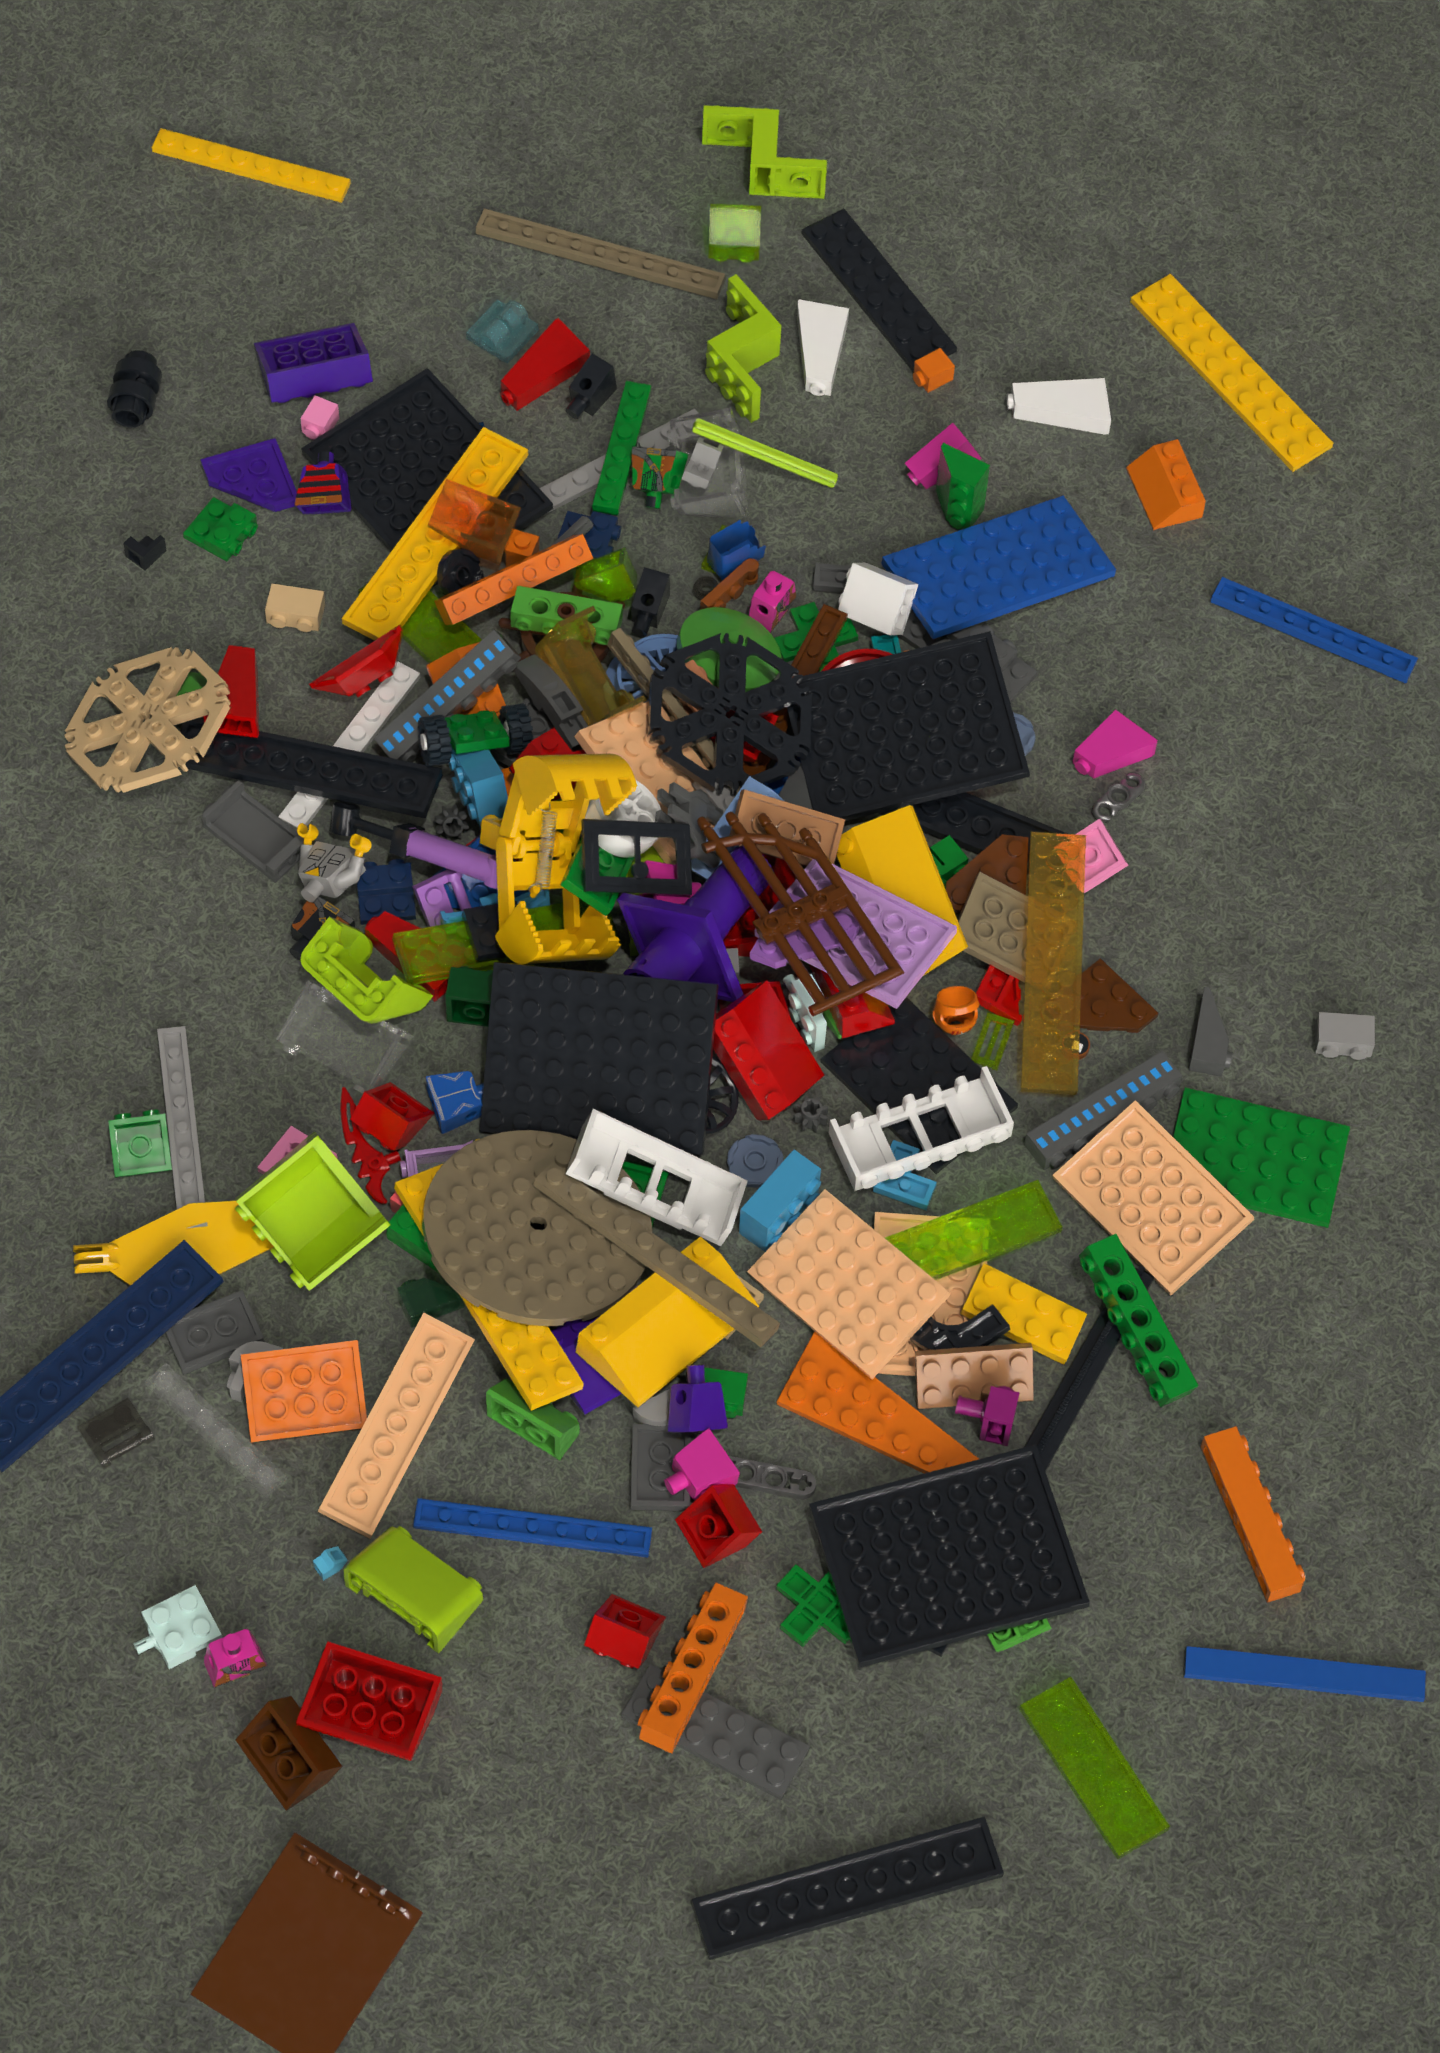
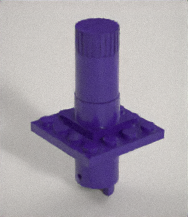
M737 846L730 854L759 897L769 884L744 846ZM723 863L718 866L697 892L683 905L623 893L617 899L639 953L638 957L623 974L719 984L718 999L734 1002L744 995L723 939L751 905Z

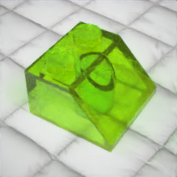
M710 204L708 259H715L717 261L730 259L742 262L759 261L761 206Z
M626 547L576 566L574 584L576 588L612 602L617 599L624 601L634 595L633 593L636 592L638 575Z

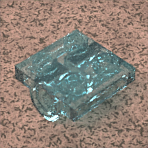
M496 300L466 332V339L508 364L536 334L538 324L528 318L527 311L518 302L509 300L504 304Z

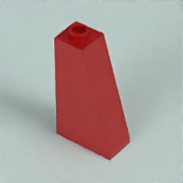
M557 318L502 378L500 393L502 401L507 406L512 405L516 411L520 410L577 374L590 357V350Z
M229 645L218 675L229 687L230 694L226 696L230 700V709L217 733L258 738V667L255 648ZM208 715L203 716V718H204V723H205V721H206Z
M384 911L378 917L371 918L366 924L365 935L371 940L373 947L414 984L421 985L433 995L431 999L434 1002L446 993L451 967L459 968L466 966L472 969L475 968V956L471 952L391 913Z

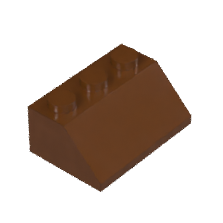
M292 1696L268 1701L236 1738L238 1745L286 1811L326 1785L342 1767L317 1731L296 1725L301 1708Z

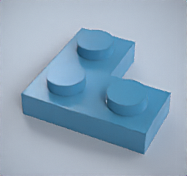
M893 1140L890 1146L896 1161L920 1152V1149ZM911 1170L905 1172L904 1175L897 1179H888L877 1183L873 1188V1192L927 1211L937 1182L913 1174Z

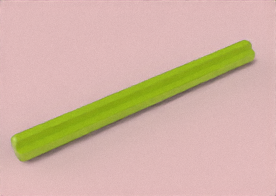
M697 418L693 423L692 432L829 488H833L837 483L838 475L832 471L700 418Z

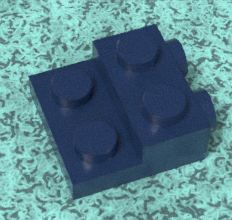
M567 511L558 538L582 516L588 517L593 523V528L584 535L593 559L582 565L603 570L605 562H611L614 552L613 540L618 541L622 527L618 525V517L595 511L592 512L591 516Z
M394 859L388 865L378 866L375 862H365L364 867L366 871L357 882L361 925H366L371 918L378 917L384 911L405 921L416 920L411 863H405L402 859Z

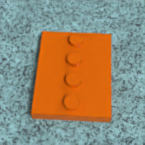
M358 1340L240 1355L251 1442L361 1429L367 1420Z

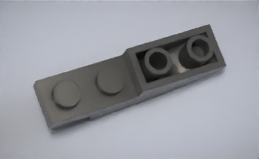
M535 654L517 662L518 665L513 671L539 711L544 709L555 729L571 750L581 747L574 736L579 730L588 727L581 715L584 709L568 686L550 666Z

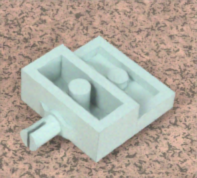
M789 974L783 978V982L790 992L788 995L790 1001L788 1010L793 1023L798 1022L802 1029L800 1030V1035L806 1045H811L813 1051L817 1052L825 1047L827 1022L823 1017V1012L814 1017L810 1014L808 1007L815 1004L800 979L795 980L794 975ZM810 974V976L812 977V979L814 980V982H815L816 985L818 986V984H817V982L815 981L813 975Z
M196 1585L142 1611V1618L148 1628L149 1636L133 1643L138 1655L155 1647L161 1653L168 1668L171 1669L195 1657L196 1652L206 1648L210 1642L222 1638V1634Z

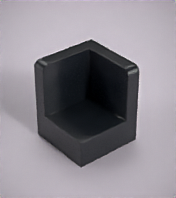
M161 535L155 540L145 536L140 542L130 536L123 543L125 557L144 571L167 551L165 538Z

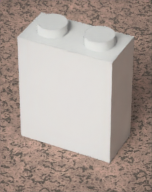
M866 562L853 563L846 575L847 583L844 592L840 595L838 610L847 613L848 618L888 635H903L912 607V600L915 597L919 584Z

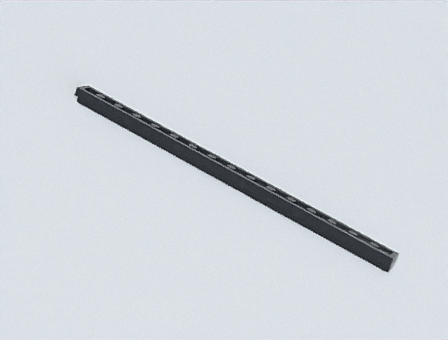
M1140 1265L1138 1269H1135L1148 1291L1154 1277L1145 1273V1267ZM1118 1291L1119 1297L1127 1301L1125 1294ZM1106 1305L1025 1446L1037 1445L1045 1472L1121 1339L1119 1329L1108 1317ZM948 1645L929 1649L928 1651L942 1657Z

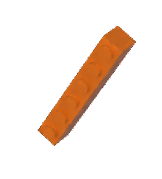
M1237 1426L1204 1436L1201 1449L1267 1603L1299 1593L1305 1581L1304 1571L1300 1564L1296 1565L1292 1556L1294 1555L1293 1546L1290 1539H1285L1281 1529L1283 1526L1279 1514L1272 1510L1269 1490L1266 1486L1262 1487L1259 1480V1467L1255 1460L1251 1461L1248 1454L1249 1445L1246 1437L1240 1435Z

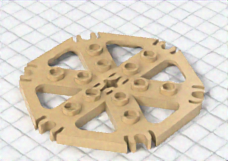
M170 647L113 665L117 672L115 673L112 668H108L107 671L110 677L106 680H102L98 676L96 681L99 687L93 682L91 683L65 730V738L68 742H72L66 744L65 748L71 759L100 789L103 787L106 791L111 784L116 792L122 791L124 793L180 776L182 774L178 767L182 771L187 772L186 762L192 759L198 763L200 760L196 753L201 754L202 757L205 756L230 709V700L226 696L230 694L226 682L194 651L191 653L190 649H186L182 655L177 647L174 649ZM160 663V668L145 695L127 679V675L132 670ZM193 668L207 679V683L203 688L176 696L188 673ZM98 697H106L121 712L98 721L84 723V718ZM208 715L199 734L193 739L185 738L174 726ZM118 743L109 761L104 766H95L85 756L89 751ZM150 743L165 757L161 765L135 772Z

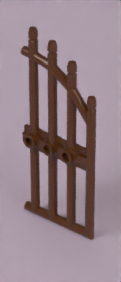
M728 812L725 815L726 820L732 826V830L736 835L719 838L705 817L702 816L697 819L701 831H704L703 834L708 842L701 844L703 851L706 854L713 851L716 852L759 917L753 921L758 935L764 940L766 945L773 941L776 943L815 1002V1004L808 1007L813 1017L904 974L903 969L807 828H802L799 831L803 842H806L805 845L781 836L765 813H761L758 816V820L766 834L748 833L742 823L739 822L738 817L733 812ZM741 844L744 846L783 905L782 908L771 913L768 912L727 850V847ZM756 844L775 846L808 896L793 902ZM793 852L816 860L832 885L818 891ZM848 907L888 967L887 970L876 975L873 974L833 913ZM824 919L864 979L863 981L851 987L849 986L809 926L810 924ZM797 930L800 931L840 992L827 998L824 997L785 938L786 935Z

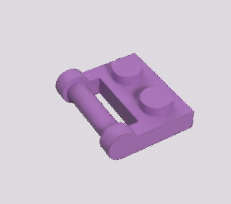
M449 869L413 886L430 933L436 936L444 933L440 920V911H445V913L453 912L444 884L451 882L461 911L471 908L461 881L463 875Z

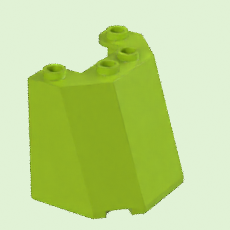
M315 1131L235 1198L239 1204L235 1207V1210L245 1222L251 1219L256 1224L252 1227L253 1231L262 1241L266 1238L274 1246L270 1249L271 1253L280 1264L285 1260L293 1270V1273L289 1275L300 1289L305 1285L309 1291L390 1226V1223Z

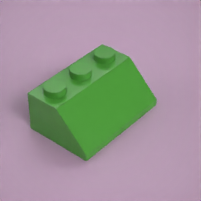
M507 1378L489 1388L486 1392L488 1417L558 1460H561L579 1435V1422L574 1415L567 1411L562 1413L554 1408L552 1403L531 1411L515 1384Z

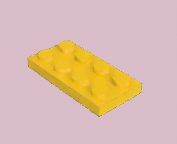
M985 1263L980 1268L960 1312L961 1315L972 1319L993 1304L1010 1325L1011 1330L1005 1333L1004 1336L1018 1343H1031L1034 1351L1063 1365L1069 1357L1087 1316V1313Z

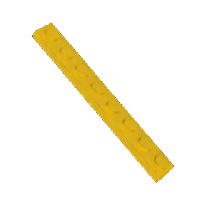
M162 128L152 145V152L341 203L351 184L349 178Z

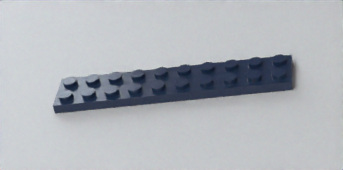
M185 1240L0 1396L1 1473L224 1282L223 1278Z

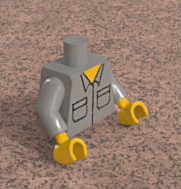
M303 823L298 825L297 833L304 838V844H301L298 871L304 885L301 891L302 897L308 902H314L319 895L332 898L339 897L349 886L357 883L360 876L366 871L363 853H367L371 849L372 844L370 840L358 834L352 835L350 846L353 849L319 841L312 845V841L318 837V829L312 824H309V830Z

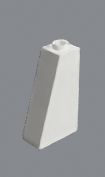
M798 300L797 323L805 391L811 392L813 395L831 396L848 325L849 308Z
M1105 378L1012 383L1011 394H1007V409H1012L1013 418L1099 434H1109L1111 416Z

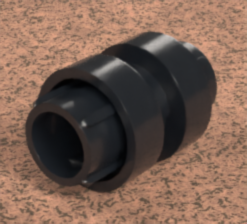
M134 350L126 354L116 364L107 406L112 411L113 420L121 426L129 428L138 427L153 414L162 372L157 366L156 358L152 354L141 350Z

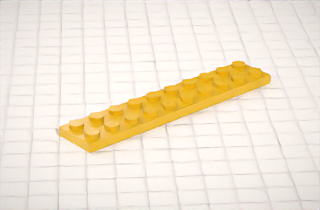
M1171 274L1131 297L1130 302L1292 472L1333 447V442Z
M483 427L342 617V624L374 641L398 625L403 627L437 581L438 564L443 555L450 550L462 547L528 457V449Z
M443 1164L395 1182L394 1189L422 1235V1214L426 1194L435 1174ZM460 1295L531 1411L583 1389V1381L548 1326L527 1325L497 1317L498 1313L482 1305L477 1307Z

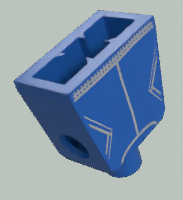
M470 1071L426 1076V1089L441 1134L481 1117L484 1083L476 1085Z

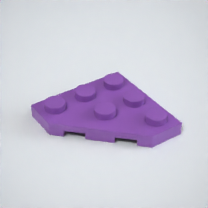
M787 892L793 902L802 898ZM781 902L779 903V905H778V907L776 908V910H778V909H780V908L783 907V905L781 904ZM840 911L833 913L853 942L861 930L854 916ZM824 919L809 925L825 950L839 947L840 950L843 949ZM799 930L785 936L802 961L816 957ZM760 936L750 951L751 960L775 969L786 966V962H788L774 941L766 945Z

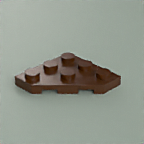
M1002 834L946 881L944 887L954 912L961 913L975 877L979 872L1026 895L1029 837Z
M1101 958L1040 1007V1011L1059 1029L1084 1028L1094 1031L1118 1030L1139 1033L1158 1017V1012Z

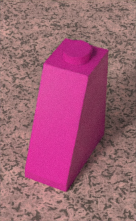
M954 423L950 424L905 462L906 466L910 469L907 475L916 486L921 483L925 489H928L937 484L940 450L943 443L978 460L982 459Z
M1115 710L1075 750L1073 764L1079 773L1083 775L1088 774L1094 779L1152 757L1155 754L1158 740Z

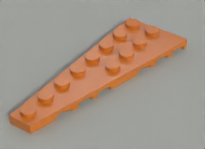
M816 1332L812 1335L777 1400V1405L922 1473L979 1459L876 1377L873 1379L869 1378Z

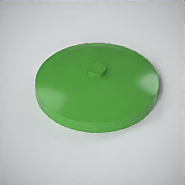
M711 607L698 610L687 617L677 637V649L679 650L720 633L721 643L725 633H729V641L736 644L739 635H742L744 638L743 646H745L746 637H749L782 659L780 648L772 634L752 617L733 609ZM708 650L685 660L686 664L693 659L698 666H701L706 671L709 681L717 687L718 654L715 651ZM749 656L746 659L745 692L774 681L779 673L778 670L757 656Z

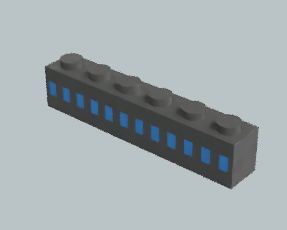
M494 629L374 737V740L390 758L412 762L420 750L419 732L417 730L420 717L442 715L447 718L460 714L463 710H469L477 703V698L484 691L489 692L497 685V680L504 673L508 674L517 667V662L521 659V656L503 635Z
M1161 1051L1026 1133L1024 1146L1043 1170L1051 1166L1057 1168L1066 1161L1067 1156L1080 1151L1135 1100L1149 1112L1157 1105V1101L1164 1097L1170 1099L1175 1096L1180 1090L1183 1075L1165 1053Z

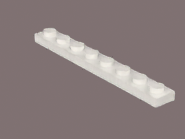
M397 662L396 667L391 670L394 675L381 682L333 746L364 752L421 678L420 673ZM297 792L279 815V818L297 831L300 823L306 826L309 825L328 798Z

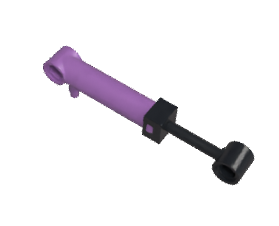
M335 802L333 804L330 832L343 836H352L356 834L357 829L391 840L389 853L404 858L415 857L484 881L486 886L497 889L496 855H491L427 833L425 828L411 823L393 826L392 830L361 819L359 816L360 807L356 804L347 802Z

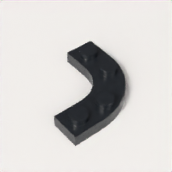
M992 1304L972 1319L959 1325H945L930 1317L910 1340L923 1350L988 1346L1011 1329L1007 1321Z

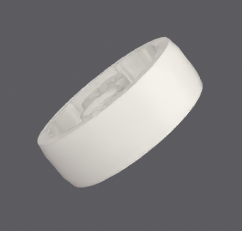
M636 780L637 787L635 792H632V795H629L628 798H625V801L618 804V807L611 811L610 815H604L600 799L590 800L585 819L656 822V812L661 810V807L654 795ZM598 835L599 846L608 853L623 858L634 857V836ZM640 837L641 854L647 851L657 841L658 837Z

